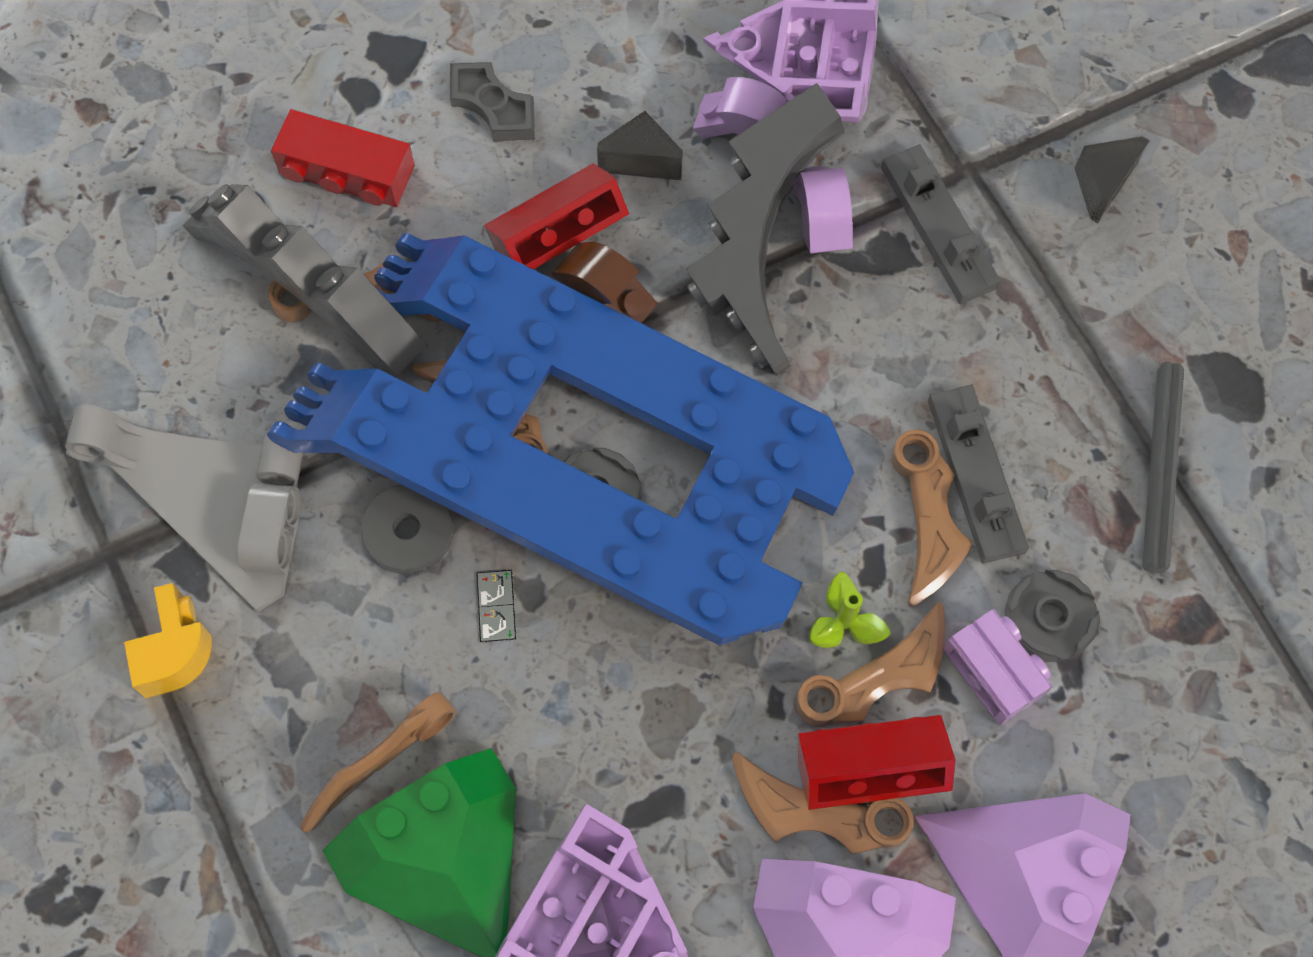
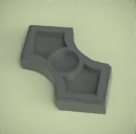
M492 62L450 63V101L452 107L466 108L479 114L488 123L492 131L493 141L535 140L533 96L517 93L505 87L495 76Z

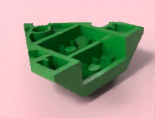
M493 749L483 750L444 763L361 813L322 851L346 894L479 957H495L508 930L514 842V812L517 790Z

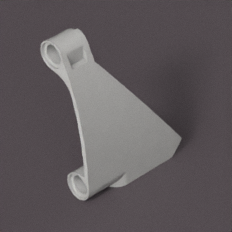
M78 405L74 408L65 444L68 456L77 460L113 468L257 612L284 596L301 509V496L297 484L304 453H293L272 442L267 435L264 437L263 445L199 438L145 429L126 422L110 410L95 405Z

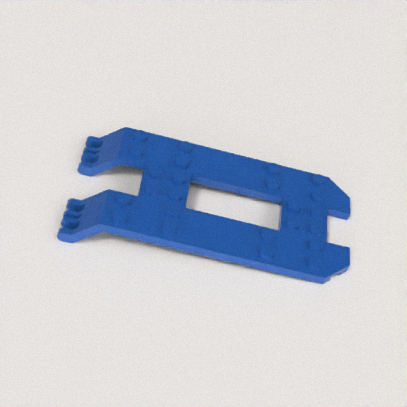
M403 233L395 247L399 254L415 262H407L397 255H388L383 262V267L379 268L374 275V279L380 287L394 292V294H386L376 288L401 316L431 314L465 331L464 336L428 393L378 368L334 370L317 362L308 372V380L313 385L329 391V394L320 395L306 386H300L293 394L296 401L290 400L284 408L285 415L289 419L307 426L305 430H296L285 422L276 421L267 433L268 438L272 442L293 453H340L719 646L737 641L741 636L759 631L765 633L781 628L803 582L761 562L792 496L833 516L854 474L829 416L465 235L421 240L409 233ZM549 374L710 454L677 519L513 437Z

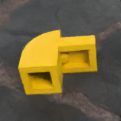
M173 583L154 587L162 632L124 642L132 687L144 698L185 687L201 674L210 658L212 649L211 634L201 622L196 623V613L190 596H183Z

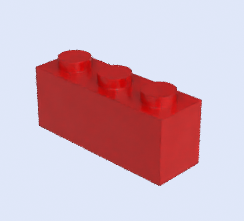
M293 109L289 110L271 149L278 172L285 178L294 182H303L304 180L318 184L325 190L335 194L343 192L352 194L376 206L386 204L397 208L415 167L410 143Z
M592 163L486 223L484 227L495 251L534 270L629 215V211L616 178Z
M941 715L912 717L904 720L865 723L858 726L828 730L818 729L812 732L798 733V767L808 810L953 791L956 759Z

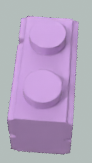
M993 609L948 639L943 647V651L1000 726L1042 698L1052 688V685L1048 681L1051 677L1050 671L1043 660L1035 654L1029 656L1020 644L1021 634L1015 623L1007 616L1001 618Z

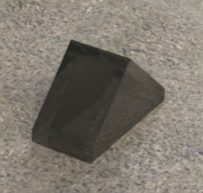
M643 111L598 142L597 163L600 168L609 174L681 180L683 150L646 111Z
M1141 136L1084 146L1074 169L1091 220L1099 223L1139 163L1150 140Z

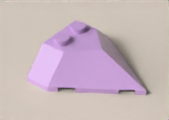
M783 0L741 20L740 27L723 35H720L717 31L703 39L706 45L760 82L779 91L788 101L818 83L841 116L842 121L860 122L867 110L877 39L879 0Z
M1083 793L914 816L915 822L941 857L939 860L983 929L987 930L1002 954L1001 957H1083L1091 943L1125 856L1131 814Z
M585 804L553 854L495 957H688V951L652 876L650 877L637 850L638 846L630 830L590 805Z
M762 859L753 911L760 927H762L774 955L773 957H941L950 947L956 897L915 881L816 861Z

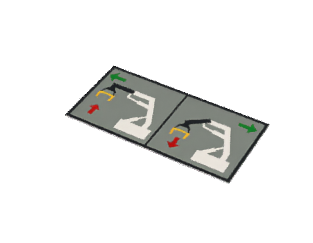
M512 570L476 572L480 643L516 640Z

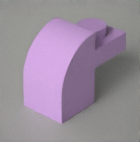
M744 77L727 78L723 91L704 95L693 130L701 138L735 133L738 136L789 101L779 91L763 82Z
M814 166L807 168L805 172H800V176L794 182V191L801 203L802 237L809 252L818 253L853 249L851 198L844 169Z

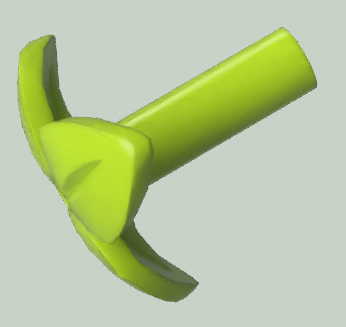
M843 571L838 572L830 582L826 593V603L837 614V617H819L809 630V641L821 648L835 647L840 645L845 629H849L854 640L860 644L878 643L890 636L889 627L879 616L871 612L858 615L863 603V597L857 591L851 578Z

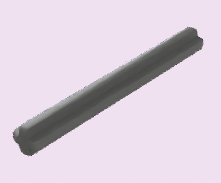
M1164 362L1157 370L1142 567L1145 571L1165 573L1169 569L1171 562L1184 368L1179 363Z

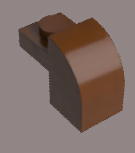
M582 242L577 244L552 272V275L558 282L640 323L646 319L658 304L636 279L639 270L621 254L601 243Z

